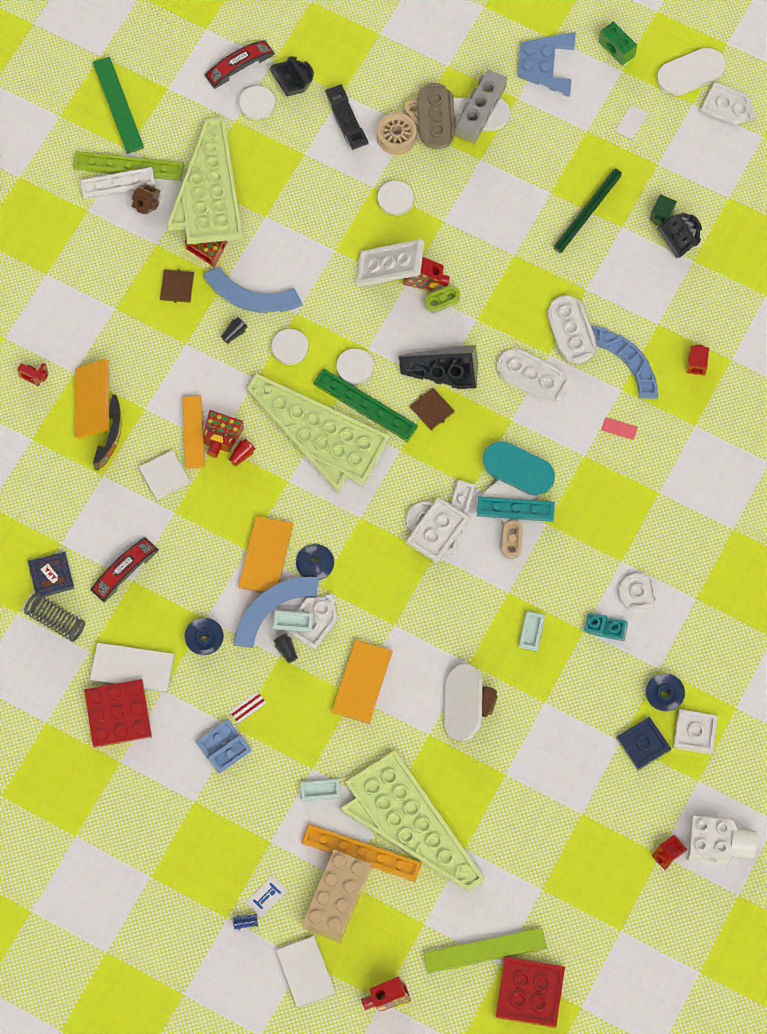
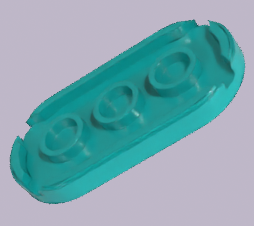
M495 442L489 445L483 454V464L490 476L526 494L533 496L545 494L554 485L555 472L547 461L511 443Z

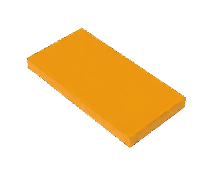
M107 359L76 368L75 437L78 439L109 430V360Z
M260 516L255 517L238 586L239 589L264 593L269 588L280 583L293 523Z
M355 640L332 709L333 714L370 724L393 653L392 650Z

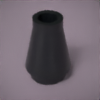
M237 317L235 320L232 319L220 337L229 344L244 334L248 326Z
M285 633L273 640L275 643L274 647L286 659L288 664L298 659L291 636L289 637Z

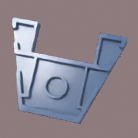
M576 32L521 42L518 77L536 85H544L549 87V90L554 92L557 90L562 92L563 95L570 97L572 79L553 77L555 49L574 50Z

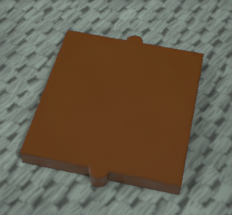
M180 269L177 271L164 270L160 300L174 301V303H191L194 272L181 271Z
M434 388L425 395H420V398L410 405V409L430 430H433L440 423H444L445 419L455 412Z

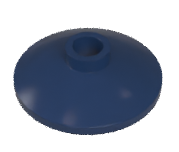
M311 544L305 546L298 553L296 568L302 577H319V581L329 576L332 572L334 557L327 547L320 544ZM316 557L318 561L312 562V558Z
M210 618L194 620L185 631L187 647L198 655H210L216 652L223 643L224 634L222 627ZM203 636L208 637V640L202 641L201 638Z
M658 674L652 677L646 686L648 702L652 707L660 711L667 712L677 709L685 697L683 683L672 674ZM661 693H668V697H663Z

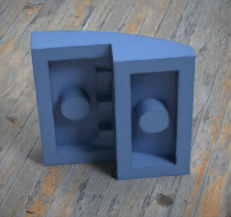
M229 719L196 741V744L219 774L252 751Z

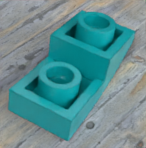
M588 613L584 632L607 639L625 641L628 622L626 620L610 619L606 615Z

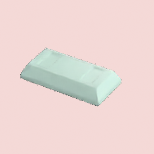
M275 610L273 629L312 632L314 613Z
M526 611L519 648L538 651L545 618L544 614Z
M339 779L300 782L301 802L341 798Z

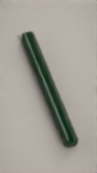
M616 168L612 170L555 243V251L558 253L564 251L620 179L622 174L620 170Z

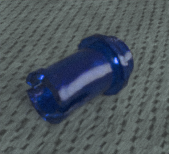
M257 913L233 917L234 929L240 931V928L257 927Z

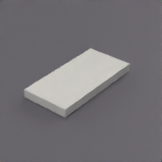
M422 239L361 251L356 285L362 287L420 275L425 242Z
M97 643L90 681L111 685L143 679L145 690L168 693L175 655Z

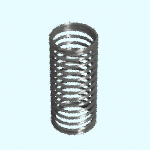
M34 593L24 607V614L29 615L30 618L33 617L37 622L40 621L41 624L51 628L56 633L58 632L59 635L62 634L63 637L71 642L78 639L85 627V620L78 619V616L71 615V612L67 613V610L60 608L59 605L56 606V603L53 604L52 601L49 602V599L42 597L39 593ZM35 598V600L33 601V603H32V605H31V607H30V610L27 611L29 605H30L31 602H32V600ZM43 600L42 605L40 606V608L38 609V611L35 613L36 608L38 607V605L40 604V602ZM47 601V604H46L45 608L43 609V611H42L41 614L39 615L40 610L42 609L43 605H44L45 602ZM51 603L50 608L48 609L47 613L43 616V614H44L46 608H47L48 605ZM55 605V607H54L53 611L51 612L50 616L46 619V617H47L48 613L50 612L51 608ZM58 608L57 613L55 614V616L53 617V619L50 621L51 616L53 615L54 611ZM62 610L60 616L58 617V619L56 620V622L53 624V622H54L56 616H57L58 613ZM65 612V615H64L62 621H61V622L59 623V625L57 626L59 619L61 618V616H62L63 613ZM69 614L68 619L66 620L65 624L61 627V625H62L64 619H65L66 616ZM73 616V618H72L70 624H69L68 627L65 629L66 624L68 623V621L70 620V618ZM76 619L75 624L73 625V627L71 628V630L68 632V630H69L71 624H72L73 621Z

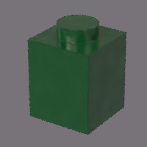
M660 194L651 211L650 221L660 226L673 215L677 201Z

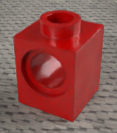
M703 345L690 346L687 365L688 374L706 375L709 357L708 347Z

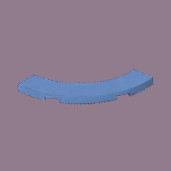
M220 267L203 274L204 279L215 293L226 299L230 304L248 311L259 313L285 312L303 306L294 288L280 293H257L235 284L225 275Z
M591 326L596 340V347L613 353L628 366L637 383L639 398L658 399L656 378L644 354L623 336L610 332L605 328Z
M319 577L290 579L262 593L253 601L243 615L235 634L233 646L253 648L257 631L263 620L280 604L300 597H317Z

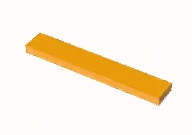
M308 824L302 840L304 845L332 854L333 850H337L371 864V868L412 882H416L422 865L420 861Z

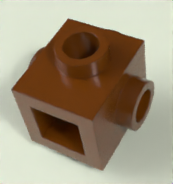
M146 183L140 185L132 195L133 202L131 207L137 209V212L141 214H149L155 211L159 206L158 198L161 190Z

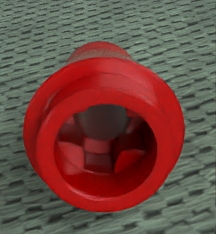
M247 439L239 442L228 460L237 467L244 460L252 456L256 448Z

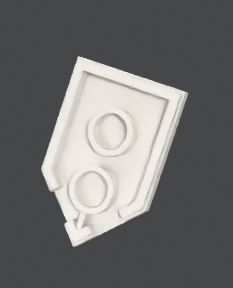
M715 81L700 109L701 112L732 125L757 118L748 95Z
M333 594L317 598H306L296 611L314 613L312 632L285 631L312 650H316L338 621Z

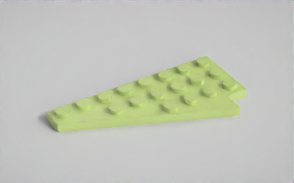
M395 750L345 782L355 799L341 808L342 813L467 892L485 881Z

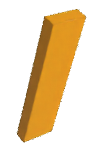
M201 396L182 397L186 469L205 468Z

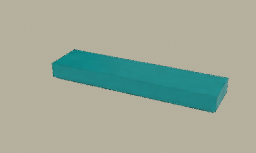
M478 496L477 517L553 522L555 502Z

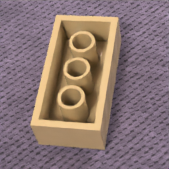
M333 850L303 921V929L341 944L371 872V864Z

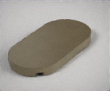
M440 83L425 85L417 96L419 137L426 146L433 149L448 147L453 142L455 136L453 95L450 90L448 91L445 88L446 86Z

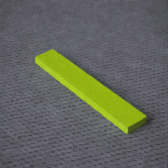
M76 151L73 170L107 174L152 167L155 179L182 181L184 162Z
M543 928L425 952L423 955L427 973L431 974L547 949Z

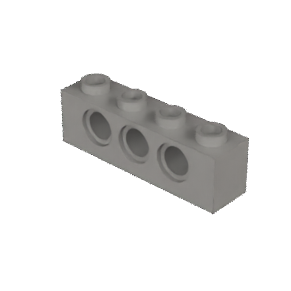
M489 69L485 75H481L478 88L472 91L470 102L465 104L462 117H458L454 125L457 136L473 143L477 142L507 87V77Z

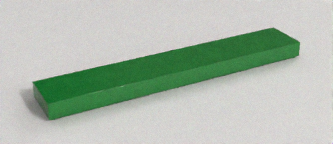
M107 57L94 61L95 71L126 153L129 154L144 149L111 58Z
M325 368L313 382L314 386L406 442L410 440L418 428L417 424Z

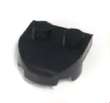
M294 56L288 57L286 62L271 65L269 69L287 97L305 92L309 88L314 76L311 65L307 61L303 63L297 60V57Z
M680 213L673 215L657 228L676 259L681 258L701 241L700 231L702 226L697 217L692 214Z

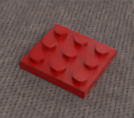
M143 679L84 689L93 748L152 738Z
M505 957L495 1018L556 1028L565 966Z

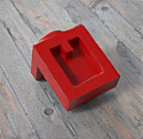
M22 363L17 369L20 378L38 387L41 382L47 379L49 374L45 363L41 364L38 371L33 366H26Z
M673 835L658 846L652 857L666 870L672 862L682 856L688 849Z

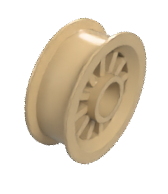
M390 113L384 116L377 126V142L379 146L389 154L400 155L407 153L416 143V124L411 117L403 113Z

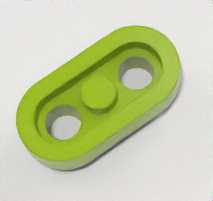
M447 286L428 294L425 298V308L429 312L436 313L456 305L460 300L459 289L455 286Z

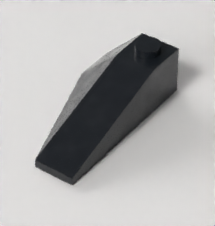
M476 345L455 346L398 356L402 375L421 380H431L440 385L441 383L450 385L455 389L477 388L478 358Z

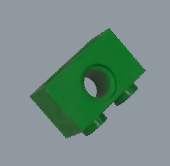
M614 21L600 31L599 43L622 66L636 56L637 44Z

